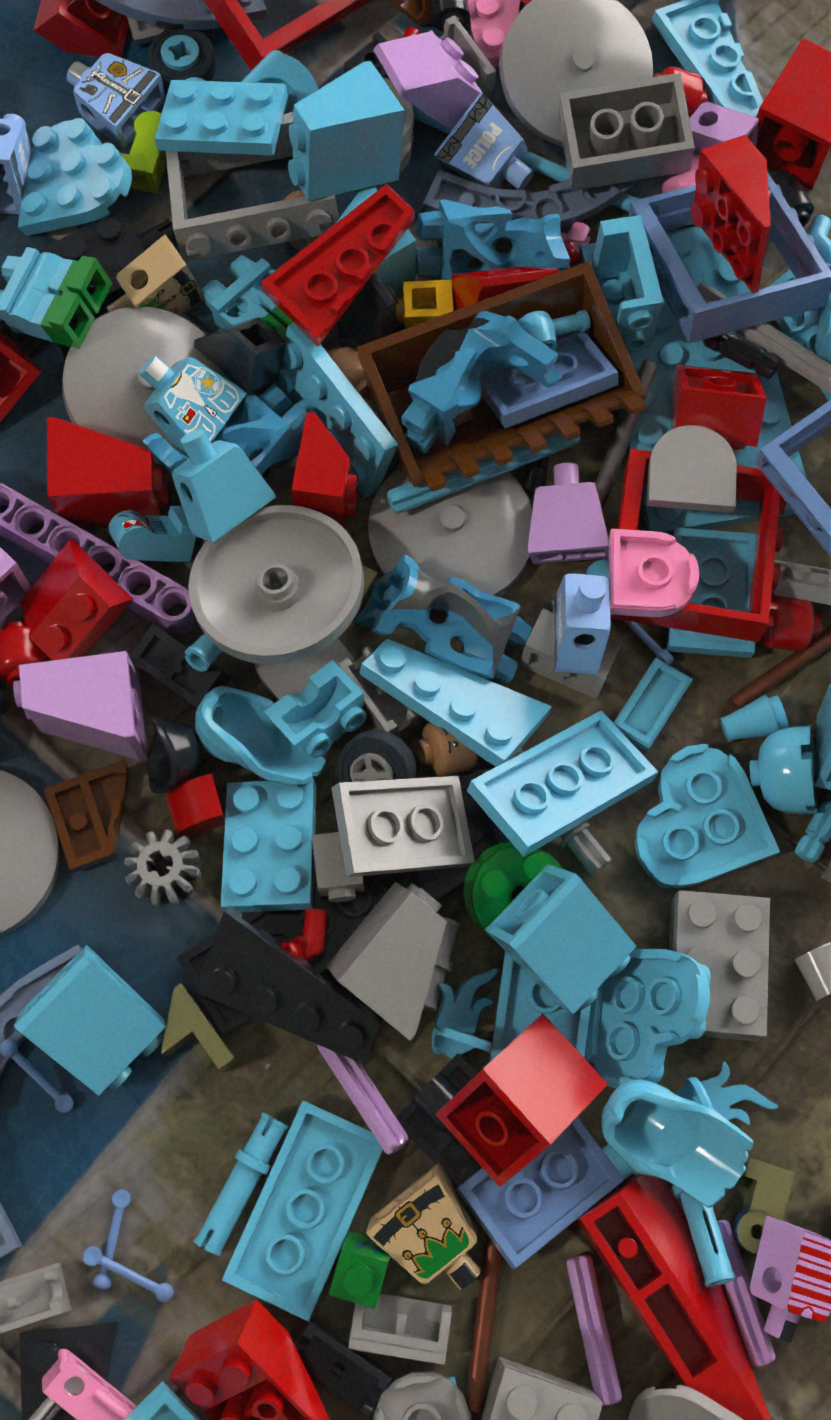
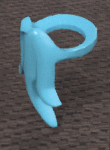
M496 968L465 979L458 985L454 995L451 987L447 984H437L442 993V1000L431 1037L432 1049L435 1054L444 1053L453 1059L457 1053L463 1055L473 1048L490 1052L492 1043L475 1037L474 1032L480 1011L484 1007L493 1004V1002L483 997L473 999V996L479 986L494 978L498 971Z
M723 1062L717 1077L704 1081H699L696 1077L687 1078L684 1086L676 1094L679 1097L717 1111L727 1120L738 1119L746 1125H750L747 1113L741 1109H730L731 1105L747 1100L766 1109L774 1110L778 1108L777 1104L771 1102L747 1085H734L722 1088L721 1085L728 1080L730 1075V1069L726 1062Z

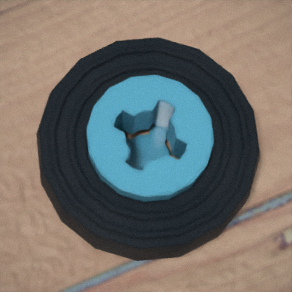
M183 27L166 29L157 35L149 45L147 54L148 67L161 74L164 91L168 92L171 80H186L191 77H199L205 81H211L215 75L217 61L213 45L198 30H184Z

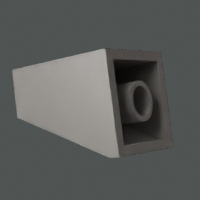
M395 882L326 967L338 982L408 1040H411L418 1029L447 921L436 913L442 905L423 889H419L413 883L406 889Z
M498 1356L480 1420H598L603 1402L590 1388Z

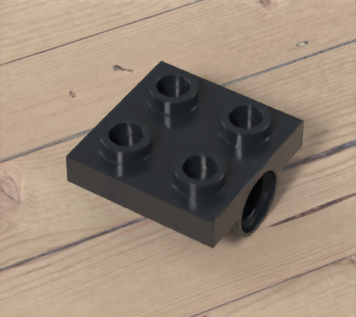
M459 1053L424 1086L409 1105L396 1117L408 1137L435 1164L440 1163L443 1166L450 1180L457 1187L481 1167L435 1115L478 1074Z

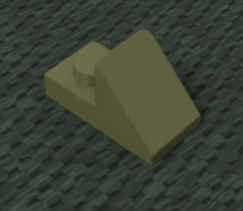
M180 983L173 989L161 1054L170 1057L191 1040L197 1038L199 1042L193 1046V1049L205 1066L210 1069L216 1065L220 1071L226 1072L239 1061L189 990Z

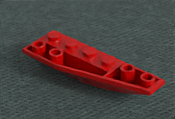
M642 1174L637 1177L635 1176L578 1217L576 1221L681 1384L697 1390L744 1420H771L722 1286H705V1278L691 1237L686 1215L664 1181L659 1177Z

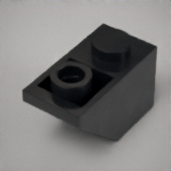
M375 273L371 276L333 326L334 337L341 347L350 346L357 350V347L396 333L398 320L395 306L398 305V300L392 287L387 282L382 284Z
M257 317L194 340L193 346L243 390L250 393L279 379L287 340Z

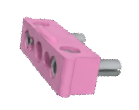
M60 1349L58 1360L41 1379L43 1393L48 1397L29 1420H51L61 1408L76 1420H124L137 1406L68 1349Z

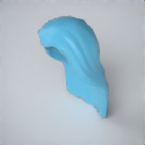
M227 686L213 688L204 696L195 714V731L201 745L214 757L225 762L239 764L268 781L291 785L307 784L312 780L313 776H318L324 769L326 760L323 756L312 758L308 752H300L264 713L266 709L274 704L271 700Z
M630 1080L620 1085L611 1094L602 1111V1134L609 1146L629 1166L642 1175L659 1177L672 1183L683 1193L699 1201L707 1208L713 1207L725 1196V1189H732L746 1170L743 1163L748 1160L747 1150H752L753 1140L717 1111L679 1097L659 1084L646 1080Z

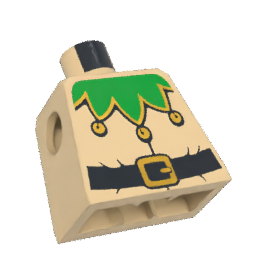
M165 234L117 274L116 279L126 294L108 305L107 309L111 312L127 307H136V309L153 307L181 315L204 301L200 286Z
M440 1163L436 1164L370 1218L366 1234L422 1284L429 1283L442 1271H445L458 1289L461 1290L472 1283L481 1272V1269L467 1253L477 1243V1226Z

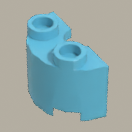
M332 659L309 677V682L304 690L296 695L286 694L266 709L264 713L300 752H308L312 758H318L323 756L330 749L332 743L338 740L345 732L355 731L363 724L366 719V713L362 710L364 692Z

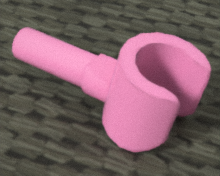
M575 222L568 234L561 232L563 242H570L578 254H580L581 245L588 244L591 239L588 236L590 227L584 223Z

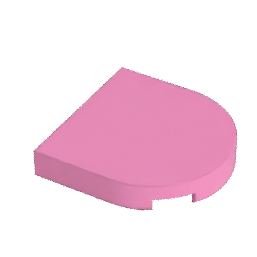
M611 529L609 535L610 615L663 617L680 611L689 603L698 585L699 566L696 557L676 541L677 538L667 533Z

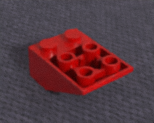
M742 135L700 150L699 165L695 172L696 189L694 203L691 205V216L695 225L699 228L701 227L712 241L714 249L721 253L732 266L735 276L740 280L742 279L754 294L759 292L771 226L767 160L746 135Z
M257 1299L190 1334L170 1376V1380L186 1395L188 1400L194 1403L210 1420H330L289 1332Z

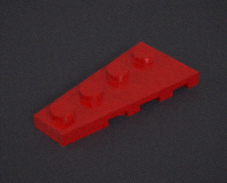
M385 184L261 282L262 292L318 347L413 223L415 210L390 186Z

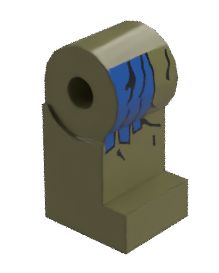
M748 1157V1160L743 1163L746 1170L741 1177L749 1179L742 1209L733 1217L731 1228L738 1247L751 1253H758L766 1216L768 1215L782 1221L784 1219L795 1172Z

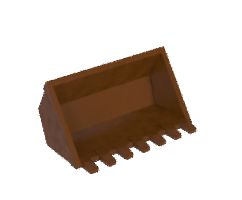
M589 261L357 347L372 409L398 443L392 458L393 461L407 475L409 482L414 487L425 484L430 491H437L446 487V480L443 476L458 471L464 478L480 474V468L477 463L489 458L498 465L512 462L514 457L510 450L523 445L533 453L547 448L544 437L554 433H558L565 440L577 437L581 434L577 425L588 420L598 427L613 423V416L610 412L619 408L625 409L630 414L646 410V404L643 399L647 398ZM581 310L587 311L590 318V329L584 332L618 371V386L508 428H504L481 396L476 406L458 414L453 419L456 432L448 445L436 439L427 453L423 454L408 444L404 435L408 429L402 424L401 419L410 406L408 388L410 384L415 383L420 363L429 347L446 329L462 330L466 328L480 311H488L505 317L510 315L517 322L523 316L533 311H545L551 319L573 315Z

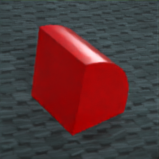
M212 773L181 783L166 794L177 839L225 825V813L217 783Z

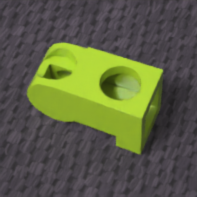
M146 111L137 116L134 121L136 136L129 155L121 153L124 160L131 167L132 182L130 189L158 194L167 166L166 151H158L155 142V135L162 114L157 111Z

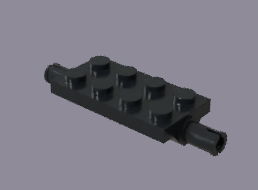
M115 209L108 216L91 222L39 250V253L49 252L61 258L79 261L81 256L96 258L113 283L100 307L101 309L126 294L116 279L117 274L165 234L172 244L177 243L173 225L171 226L172 222L169 218L139 235L137 232L134 233L119 210ZM1 271L0 290H4L8 282L2 276ZM88 285L86 290L90 296L95 293L96 287ZM0 319V330L22 351L44 340L25 333L23 335L14 333L5 321ZM71 319L68 325L70 326L78 320Z

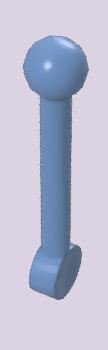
M624 621L657 655L658 659L668 665L674 662L673 656L666 649H662L638 623Z
M8 1039L0 1044L1 1055L6 1058H12L55 1100V1107L59 1112L66 1113L72 1109L74 1104L72 1095L67 1092L61 1093L18 1051V1045L15 1041Z
M124 1189L117 1190L112 1196L115 1210L104 1256L113 1260L124 1209L132 1202L131 1194ZM102 1266L100 1273L93 1280L95 1289L100 1292L108 1290L112 1284V1278L109 1275L110 1270Z
M90 1246L83 1253V1260L87 1265L95 1266L98 1264L155 1293V1297L159 1302H168L174 1295V1289L169 1283L158 1284L103 1256L101 1249L97 1246Z

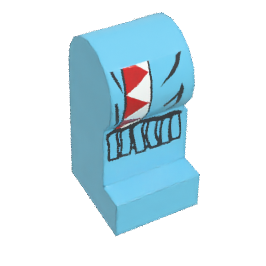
M170 506L168 516H142L137 511L126 510L116 514L109 524V533L120 553L127 559L190 562L196 536H193L190 531L182 506Z

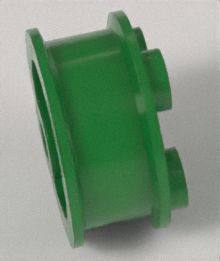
M511 842L493 845L480 853L474 859L475 863L471 864L467 870L463 883V901L466 911L473 923L484 933L488 934L485 929L515 899H512V891L516 887H518V896L547 864L563 868L554 857L539 848L523 857Z

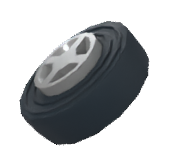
M374 729L359 733L344 746L338 759L337 774L341 783L416 778V762L412 751L402 739L390 732ZM374 762H377L384 770H379L374 765Z

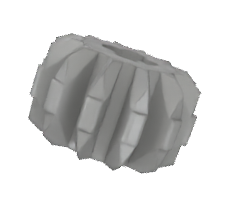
M165 830L159 842L153 831L148 832L146 838L149 845L144 848L139 842H133L132 848L139 856L125 858V866L135 870L129 873L125 880L129 886L138 885L135 895L140 900L151 894V903L154 906H160L163 902L164 894H167L168 899L173 905L178 904L179 897L176 891L181 888L185 893L191 894L194 889L186 879H196L201 876L199 868L190 866L196 863L200 856L196 850L187 851L190 841L185 836L174 842V833L171 830ZM161 860H166L169 865L173 866H167L169 873L160 877L153 869L158 870L159 867L156 864Z

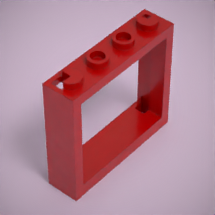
M204 0L251 71L271 51L278 50L285 55L370 1L326 0L263 39L237 0Z
M630 449L624 471L617 529L637 530L643 484L648 485V465L652 451ZM737 465L736 499L760 503L749 612L688 603L680 611L663 617L610 615V618L759 642L766 627H773L774 614L777 610V603L771 602L772 589L776 590L780 578L781 565L774 563L775 552H780L784 538V527L778 526L779 515L784 514L786 508V501L759 468Z

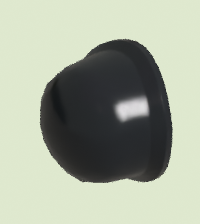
M152 717L155 738L148 758V782L153 793L162 794L169 792L174 786L195 777L201 761V746L196 732L190 725Z

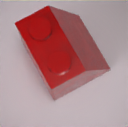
M803 38L759 107L756 117L759 119L756 148L766 158L768 169L774 172L788 170L790 174L797 176L802 186L813 190L831 148V51Z
M56 417L47 418V497L58 516L81 529L109 528L111 519L122 511L133 510L142 516H164V509H170L171 496L169 484H165L163 466H156L151 450Z
M542 1013L435 1115L495 1183L501 1187L550 1146L608 1084Z

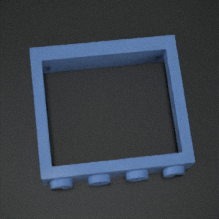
M768 172V190L771 191L769 198L771 224L769 236L796 279L759 289V292L754 294L747 292L706 303L665 233L668 230L695 224L691 216V205L694 203L696 185L630 201L629 217L642 215L661 294L689 343L827 305L831 289V265L827 262L825 263L816 248L813 237L806 233L799 222L796 210L790 208L782 195L779 184L776 185Z
M830 400L760 448L756 465L831 557V509L789 458V456L831 428Z

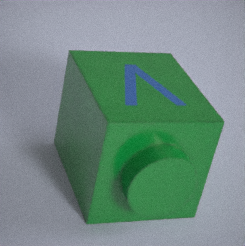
M348 1230L329 1295L376 1309L390 1255L371 1240L369 1236Z

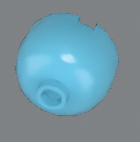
M811 725L777 730L769 735L761 744L758 760H750L751 785L760 786L764 800L772 808L783 813L800 815L817 814L818 793H814L815 749Z

